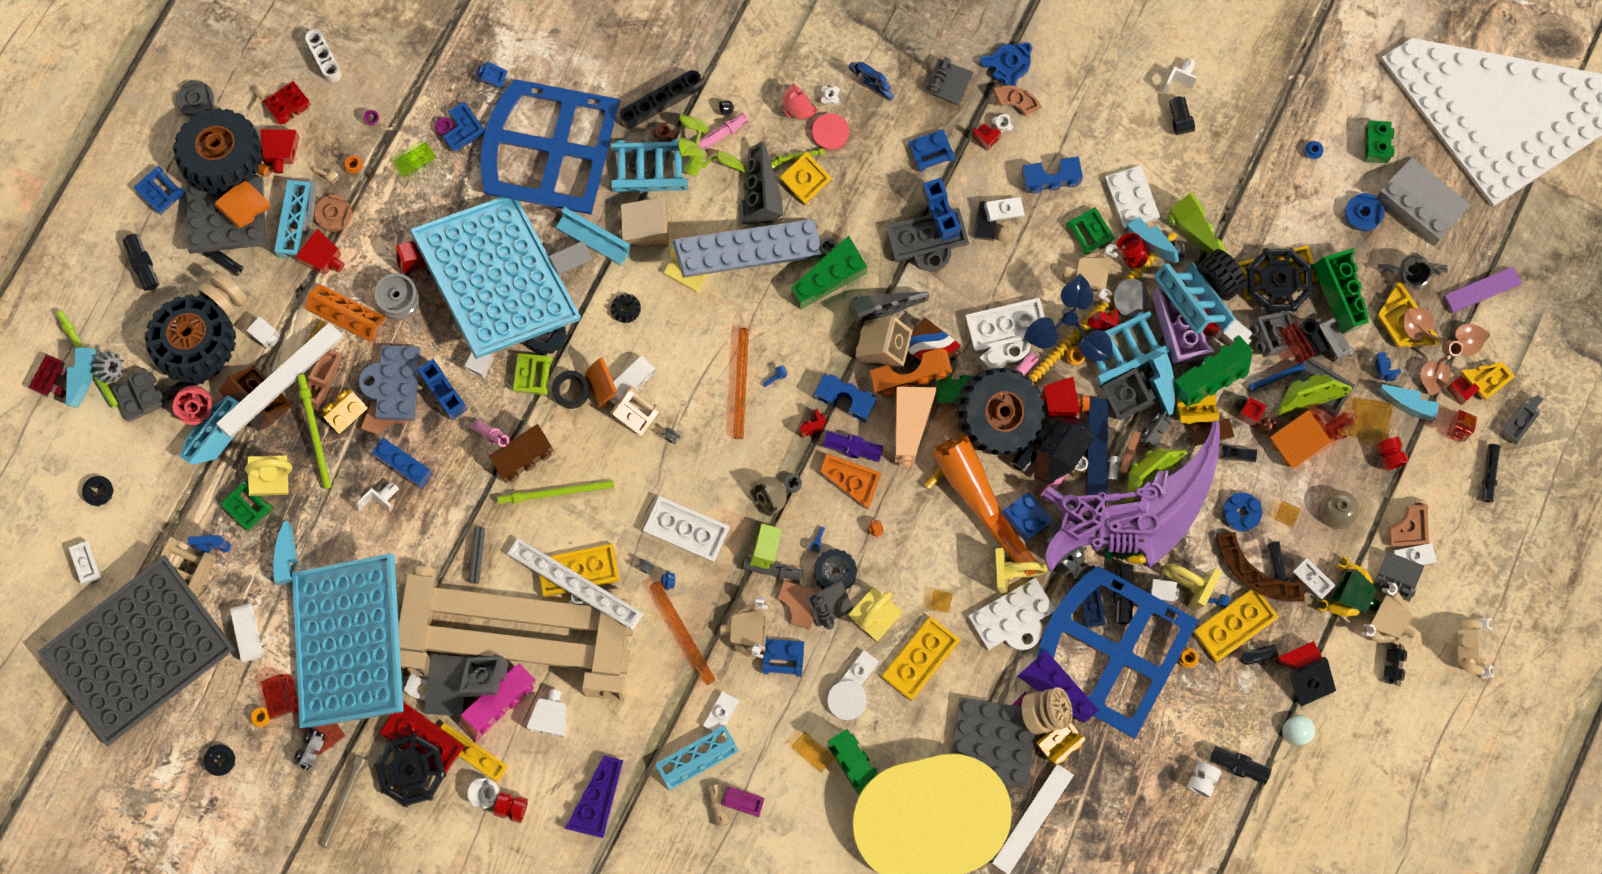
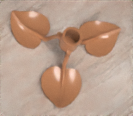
M1408 308L1403 318V327L1407 336L1419 341L1426 335L1443 343L1442 351L1446 356L1439 359L1438 363L1435 361L1426 362L1420 370L1421 383L1429 395H1435L1446 386L1451 375L1450 367L1441 363L1450 359L1451 356H1460L1461 354L1471 356L1476 354L1490 337V334L1477 325L1463 324L1455 330L1457 341H1447L1428 332L1434 325V318L1428 310Z

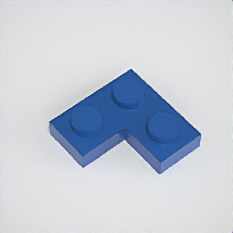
M465 102L449 111L458 127L443 137L454 153L485 134L484 128Z

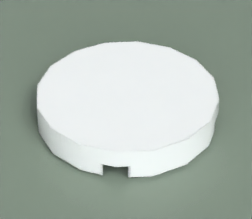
M841 681L829 691L828 706L832 714L840 719H855L866 709L867 694L864 688L857 682Z

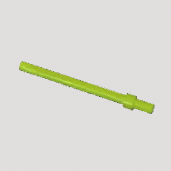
M63 310L56 312V316L62 324L61 328L65 334H68L76 348H85L75 332L73 323L67 319ZM94 375L95 381L110 406L116 408L119 404L108 385L103 381L96 380L97 375Z
M305 374L298 375L300 399H303L324 489L331 488L310 399L312 397L311 391L308 389Z
M612 480L526 493L513 492L512 495L498 496L497 498L498 504L511 502L518 504L525 500L614 488V482Z

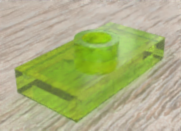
M425 142L394 160L405 178L434 161L437 157L428 143Z

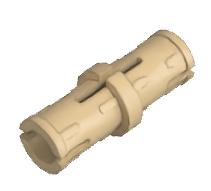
M720 784L708 787L712 801L711 809H714L717 827L730 824L726 808L721 806L723 796Z

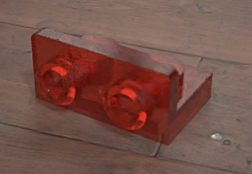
M1344 412L1326 423L1328 436L1335 441L1347 438L1348 436L1343 428L1346 429L1355 424L1354 420L1358 418L1356 412Z
M278 674L261 681L270 719H277L289 713L299 712L294 681L290 674Z

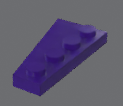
M1047 650L1017 675L1018 678L1037 691L1043 692L1057 687L1063 689L1070 699L1072 715L1083 723L1099 711Z
M603 756L564 829L604 839L623 760Z

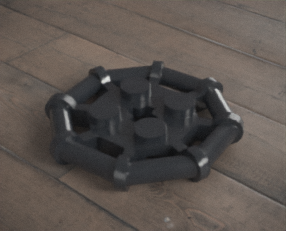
M1266 247L1262 249V252L1250 265H1246L1247 294L1263 306L1268 313L1270 311L1296 312L1297 308L1310 295L1314 294L1312 284L1313 266L1294 251V248L1268 249ZM1272 256H1286V259L1274 260ZM1290 258L1294 262H1296L1301 268H1294L1291 265L1292 263L1289 261ZM1265 259L1268 260L1269 263L1264 269L1257 268ZM1255 273L1260 275L1261 285H1258L1256 287ZM1301 273H1304L1305 285L1300 284ZM1278 275H1281V278L1285 279V281H1283L1282 284H1279L1275 280L1278 277ZM1297 289L1303 291L1293 300L1292 295ZM1263 290L1267 296H1270V302L1267 301L1258 291ZM1275 299H1287L1288 304L1273 303Z
M416 732L393 740H387L385 748L373 766L376 769L381 789L380 793L389 796L406 808L409 805L427 800L432 801L442 780L447 776L439 745L436 746ZM410 743V749L400 752L397 749V746ZM416 743L429 752L424 755L422 752L415 749ZM392 751L395 754L394 759L387 765L385 762ZM432 755L436 771H431L428 758ZM408 764L414 767L413 775L411 776L405 772ZM384 769H388L391 778L390 783H387ZM429 776H436L429 789H427L425 783L429 780ZM395 785L404 790L403 796L392 790L391 787ZM420 788L423 792L422 794L409 797L411 790Z

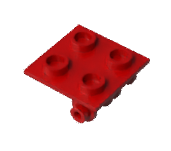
M294 81L262 101L279 125H285L290 121L289 115L294 119L293 112L300 115L297 110L302 113L309 109L308 106L311 105L308 98Z

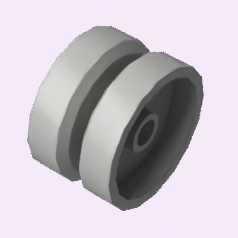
M401 273L388 274L380 279L375 287L374 297L376 303L386 317L401 321L410 318L417 311L420 303L419 293L415 284L408 276Z

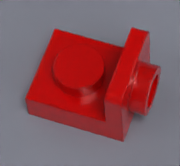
M1115 308L1108 313L1099 311L1088 318V326L1102 331L1118 326L1119 322L1118 310Z
M818 409L814 410L816 421L808 420L800 426L802 438L824 431L826 419L823 413H819Z

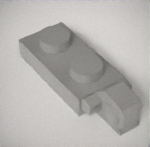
M298 180L311 183L302 233H308L309 222H312L314 218L318 182L316 180ZM296 186L295 195L297 198L304 193L305 187ZM299 203L294 205L293 215L301 211Z

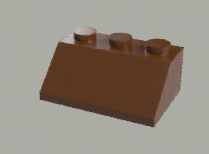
M253 365L228 376L219 392L224 397L229 395L240 403L267 378ZM281 393L249 423L257 431L265 429L281 417L292 404Z
M536 424L510 441L505 447H501L489 455V458L504 482L511 483L517 480L522 472L532 470L540 460L545 461L550 458L554 450L540 426Z

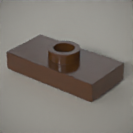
M1230 418L1219 420L1220 441L1234 438ZM1213 422L1191 427L1196 446L1204 445L1210 434Z

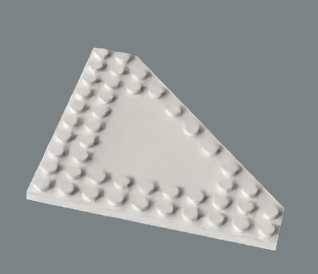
M1411 38L1381 58L1382 63L1492 208L1602 136V74L1415 38Z

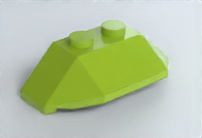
M1319 374L1309 377L1308 381L1302 382L1298 380L1292 382L1275 416L1279 418L1347 396L1351 393L1352 388L1328 375L1320 376Z
M1157 448L1154 452L1149 450L1143 456L1144 460L1140 464L1135 462L1128 469L1130 472L1127 475L1126 493L1136 492L1137 489L1144 488L1146 483L1153 482L1158 471L1168 470L1169 472L1186 457L1188 452L1186 450ZM1128 497L1125 500V504L1132 503L1137 498Z

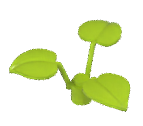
M680 115L681 123L697 132L695 143L686 138H680L678 141L680 156H690L684 167L685 172L692 176H697L701 168L705 169L713 159H717L722 164L745 173V168L740 160L725 151H718L717 154H714L704 162L703 160L706 158L707 153L698 146L701 132H708L707 125L698 118Z

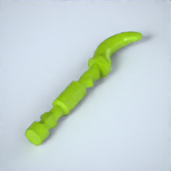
M823 148L808 152L813 157L825 155ZM805 152L794 153V155L789 154L788 157L778 155L771 162L772 168L774 169L778 164H782V162L797 161Z

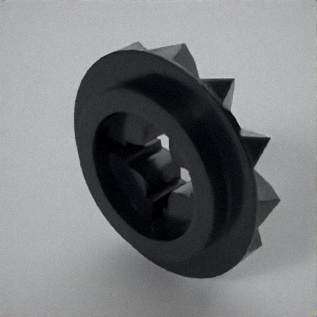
M624 293L617 295L611 303V314L614 319L621 323L633 322L639 317L641 312L639 299L633 294ZM621 302H623V304L625 303V305L631 304V306H629L630 314L626 312V310L621 311Z
M103 476L89 478L82 488L84 500L88 504L97 507L106 505L112 499L114 492L110 480ZM100 487H102L101 490L103 491L104 495L98 494L97 496H95L96 493L92 488L99 489Z
M223 744L214 745L204 755V767L214 776H224L230 773L235 766L236 756L230 747ZM219 754L222 758L227 759L222 762L221 767L218 763L213 762L218 759Z

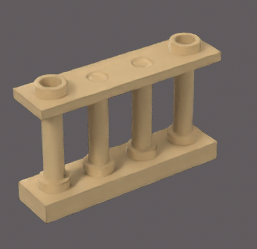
M170 537L162 546L163 552L160 558L166 555L170 559L173 553L196 564L197 569L192 574L177 568L176 570L188 582V586L198 597L216 558L206 552L203 556L199 557L176 547L178 541Z

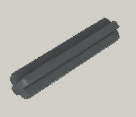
M481 526L474 528L468 580L472 584H479L485 536V528Z

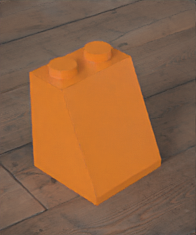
M1315 410L1306 411L1271 436L1273 440L1271 442L1272 446L1277 452L1280 451L1283 454L1282 460L1288 468L1292 467V469L1298 468L1337 442Z

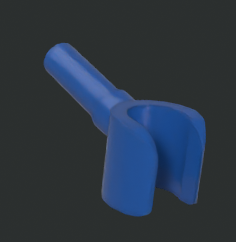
M784 365L775 368L776 375L763 383L765 387L775 380L783 379L787 376Z
M820 527L815 542H812L810 544V551L812 550V546L814 544L819 545L817 553L821 551L822 547L820 545V542L825 529L824 527Z
M1221 594L1219 599L1209 598L1207 602L1225 608L1230 602V597Z

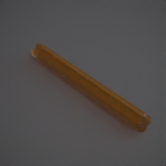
M739 328L734 439L744 438L749 342L748 328Z
M660 582L652 583L650 585L652 592L706 685H710L715 681L714 675Z

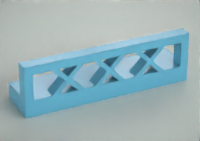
M287 180L274 251L279 258H286L287 255L296 256L299 253L311 187L310 182ZM296 186L305 187L304 193L297 198L295 195ZM299 203L301 211L293 215L294 205ZM296 221L298 229L291 233L292 223ZM291 238L295 242L294 250L288 249Z
M566 207L563 208L561 211L563 217L556 226V230L577 242L584 241L588 248L619 266L623 264L631 251L629 243Z
M724 725L655 765L670 791L738 753L739 750ZM725 733L728 740L722 744L715 743L717 736ZM703 744L710 745L706 753L698 752L699 746ZM685 754L692 755L691 761L688 763L680 762ZM667 764H674L673 771L665 775L661 767Z

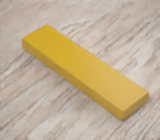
M443 722L440 727L466 745L459 757L498 783L509 766Z

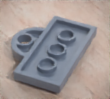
M382 345L380 363L366 367L361 373L359 385L363 395L377 402L376 420L415 421L419 377L417 369L420 365V347ZM368 378L375 380L371 386H366L364 381Z

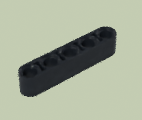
M690 70L624 107L619 114L621 125L626 129H632L698 92L702 87L700 73ZM696 79L697 82L695 84L689 83V80ZM680 88L681 91L679 93H674L673 89ZM659 97L665 98L663 102L656 101ZM643 106L649 107L647 111L640 110ZM630 115V116L633 117V118H632L631 120H629V121H628V120H624V117H625V116Z

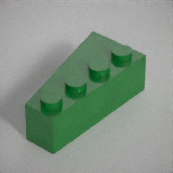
M849 235L791 287L792 295L800 309L867 274L868 267Z
M1354 248L1325 256L1312 264L1342 334L1357 330L1369 323L1365 300L1361 297L1360 292L1362 285L1361 282H1358L1356 273L1358 267L1353 259L1355 254Z
M1240 335L1233 338L1235 342L1230 346L1225 344L1219 348L1220 352L1213 358L1211 356L1205 358L1199 368L1194 366L1175 380V395L1186 407L1198 404L1205 397L1214 395L1218 390L1230 386L1234 381L1240 378L1243 379L1249 374L1253 349Z
M847 728L828 740L827 747L859 796L863 788L878 772L875 767L871 768L868 763L869 758L864 750H860L857 745L859 744L858 740Z

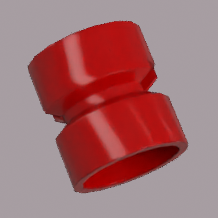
M1127 233L1118 240L1117 247L1129 268H1139L1146 264L1149 255L1141 237L1137 233Z
M1399 436L1376 444L1379 455L1384 456L1381 461L1385 471L1393 470L1409 463L1406 452L1401 451L1403 444Z
M500 791L493 815L503 819L509 817L510 821L521 824L526 813L528 798L518 795L514 798L511 793Z

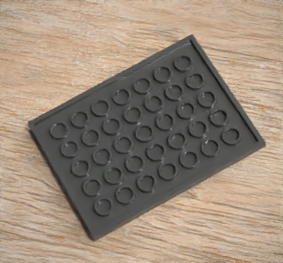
M164 555L42 647L37 653L106 747H108L236 649L168 557Z

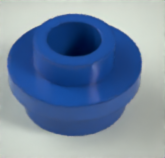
M1310 141L1305 146L1304 151L1308 158L1316 160L1323 155L1324 148L1321 143ZM1315 147L1318 151L1313 152L1311 148Z
M666 571L665 575L662 574L661 586H664L665 590L674 589L675 573Z

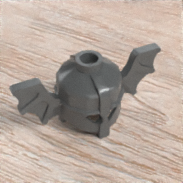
M1412 253L1405 257L1400 267L1392 264H1378V268L1382 269V272L1389 271L1394 275L1400 273L1401 278L1415 290H1420V287L1429 281L1432 274L1441 275L1442 272H1448L1447 265H1434L1431 267L1430 262L1418 253Z
M1060 518L1057 519L1055 525L1049 528L1051 535L1046 541L1047 543H1050L1060 531L1063 523ZM1081 546L1067 553L1055 568H1059V572L1063 576L1071 572L1074 580H1077L1089 573L1095 566H1080L1085 561L1084 551L1087 549L1086 546Z

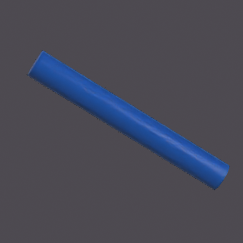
M1302 362L1251 383L1249 387L1251 391H1255L1303 371L1306 368Z

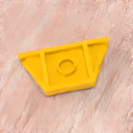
M1398 282L1377 315L1397 348L1439 345L1441 342L1426 335L1421 340L1416 341L1409 338L1405 333L1403 327L1404 314L1408 308H1418L1402 282ZM1433 329L1428 331L1430 334L1437 336Z

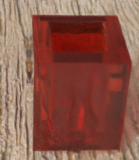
M1459 409L1453 416L1447 435L1451 436V439L1454 441L1465 442L1475 431L1477 416Z

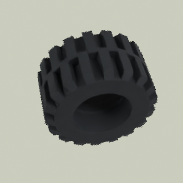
M1216 249L1198 264L1199 271L1218 296L1225 301H1229L1247 286V279L1240 265L1232 256L1221 249Z

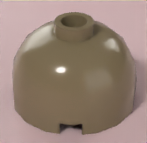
M764 476L750 484L753 488L750 490L751 498L759 510L762 507L766 511L763 513L764 515L772 516L784 507L787 496L786 487L782 482L774 477Z
M1332 491L1324 496L1319 504L1321 520L1332 529L1348 528L1358 517V502L1347 491Z

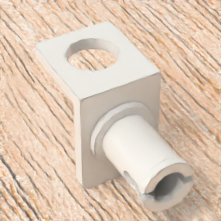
M1186 58L1181 69L1173 68L1165 85L1164 93H1166L1172 80L1190 88L1194 87L1197 76L1191 74L1196 66L1194 60L1189 65L1191 58Z
M392 481L380 493L371 488L356 503V508L360 511L371 499H374L385 510L390 512L391 504L388 500L399 488L396 484L393 486L394 483Z
M413 673L409 677L401 674L404 692L409 696L425 701L426 695H419L417 689L422 684L427 685L428 681L417 677Z

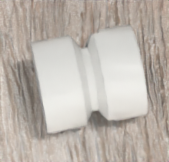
M1198 761L1193 771L1195 776H1191L1187 788L1201 796L1210 798L1215 789L1213 783L1218 782L1222 772L1210 764Z

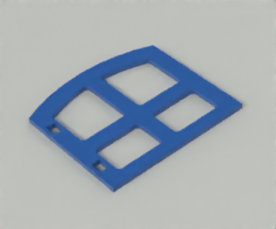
M514 79L497 102L485 130L481 151V176L485 194L559 209L566 207L574 212L592 215L620 99ZM532 88L543 90L542 95L532 93ZM522 96L562 104L553 138L549 139L503 129L513 108ZM589 99L598 100L599 105L589 104ZM579 106L605 112L598 143L595 147L568 142L575 110ZM500 144L549 153L539 189L499 181L497 157ZM565 156L593 162L583 197L555 192L562 161Z
M1096 566L1071 588L1058 605L1043 634L1037 658L1046 650L1054 658L1060 636L1063 632L1107 654L1110 657V661L1092 694L1086 696L1099 709L1093 716L1136 738L1199 620L1104 568ZM1113 580L1124 585L1121 591L1110 586ZM1100 585L1113 590L1138 605V609L1119 643L1108 640L1071 618V615L1078 606ZM1167 609L1178 614L1175 620L1165 616ZM1152 614H1157L1180 628L1160 666H1156L1133 653V648ZM1124 666H1129L1152 680L1132 718H1128L1105 705V700Z

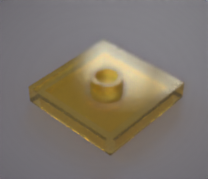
M1354 398L1348 436L1375 441L1388 439L1393 404Z

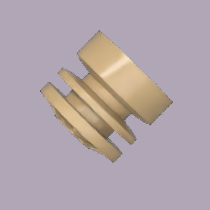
M1057 687L1043 692L1030 693L1023 698L1022 716L1027 729L1031 733L1037 735L1050 732L1051 730L1065 729L1070 726L1073 717L1072 706L1068 695L1063 689Z

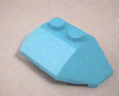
M228 395L224 400L216 403L212 407L209 418L204 420L203 423L197 424L187 436L179 456L191 465L217 459L236 434L230 439L217 427L216 423L239 402Z

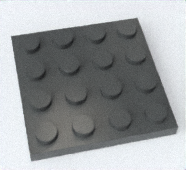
M263 177L252 178L249 183L264 196ZM187 184L189 254L266 246L265 211L256 215L254 222L238 228L215 206V202L225 193L217 192V194L209 193V191L203 192L197 190L196 186L193 187Z
M960 697L951 754H962L975 758L990 767L999 776L1004 785L1027 789L1035 734L1031 733L1024 723L1022 707Z

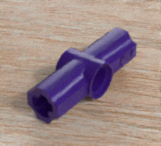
M827 431L823 448L841 452L850 458L859 459L860 457L875 462H880L884 447L880 444L865 441L862 437L856 435L846 436Z

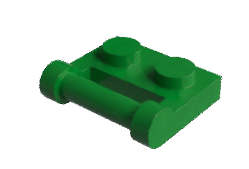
M1096 207L1066 223L1067 228L1071 229L1083 248L1082 252L1084 255L1092 253L1115 240ZM1082 223L1094 244H1088L1078 228V224Z
M244 481L221 505L249 532L266 515L271 513L274 507L270 503L267 504L260 496H249L261 508L257 513L241 497L243 493L249 496L248 481Z

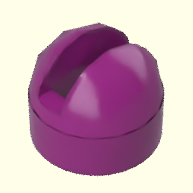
M375 110L366 111L363 117L364 122L369 126L377 124L379 120L378 113ZM370 114L374 115L372 122H369Z

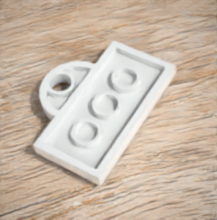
M1040 298L965 315L974 353L989 350L992 346H995L1007 359L1006 362L1010 363L1021 361L1028 355L1031 343L1024 340L1025 332L1035 320L1045 317ZM1017 348L1020 354L1016 357L1011 356L1009 350Z
M1034 578L969 615L968 618L988 651L1004 641L1012 649L1026 651L1037 645L1042 635L1040 621L1053 614L1055 608L1038 580ZM1029 634L1033 639L1032 643L1024 644L1021 639L1022 636Z

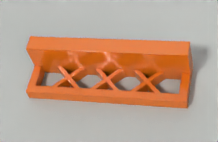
M318 284L308 294L305 305L306 310L370 342L375 339L378 327L386 318L321 284ZM319 292H322V293L326 294L327 296H322V295H320V294H318V293H319ZM368 318H374V319H376L377 321L374 322V321H372V320H370V319H368Z

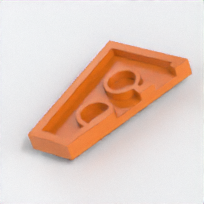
M826 454L820 473L869 510L881 477V472Z

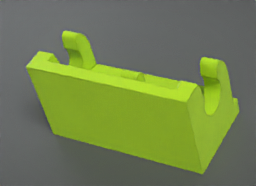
M761 524L757 532L750 561L751 566L769 569L770 564H774L782 529Z

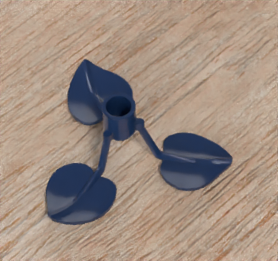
M1081 274L1068 282L1061 291V300L1066 308L1063 309L1062 318L1059 319L1058 324L1054 326V321L1051 318L1042 317L1035 320L1028 327L1024 335L1025 341L1038 348L1046 349L1052 347L1057 342L1059 336L1056 330L1062 323L1067 326L1076 325L1085 339L1079 347L1084 357L1093 361H1104L1113 355L1112 341L1105 331L1094 330L1087 337L1079 325L1076 309L1085 310L1089 308L1093 301L1092 288Z

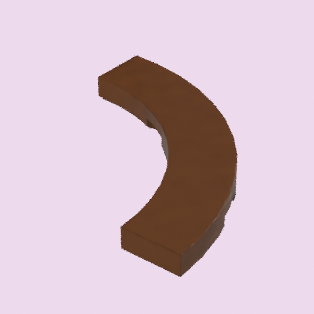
M1236 532L1216 534L1218 546L1226 565L1246 587L1273 600L1292 603L1305 602L1302 582H1287L1266 576L1246 559L1237 541Z

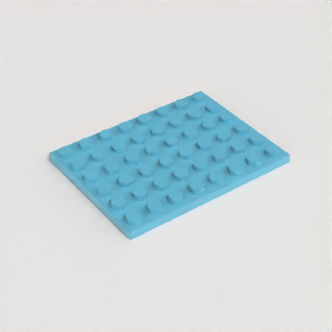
M500 197L410 229V234L475 359L580 320L581 316L519 201Z
M388 553L292 573L300 728L307 729L404 712L394 554Z

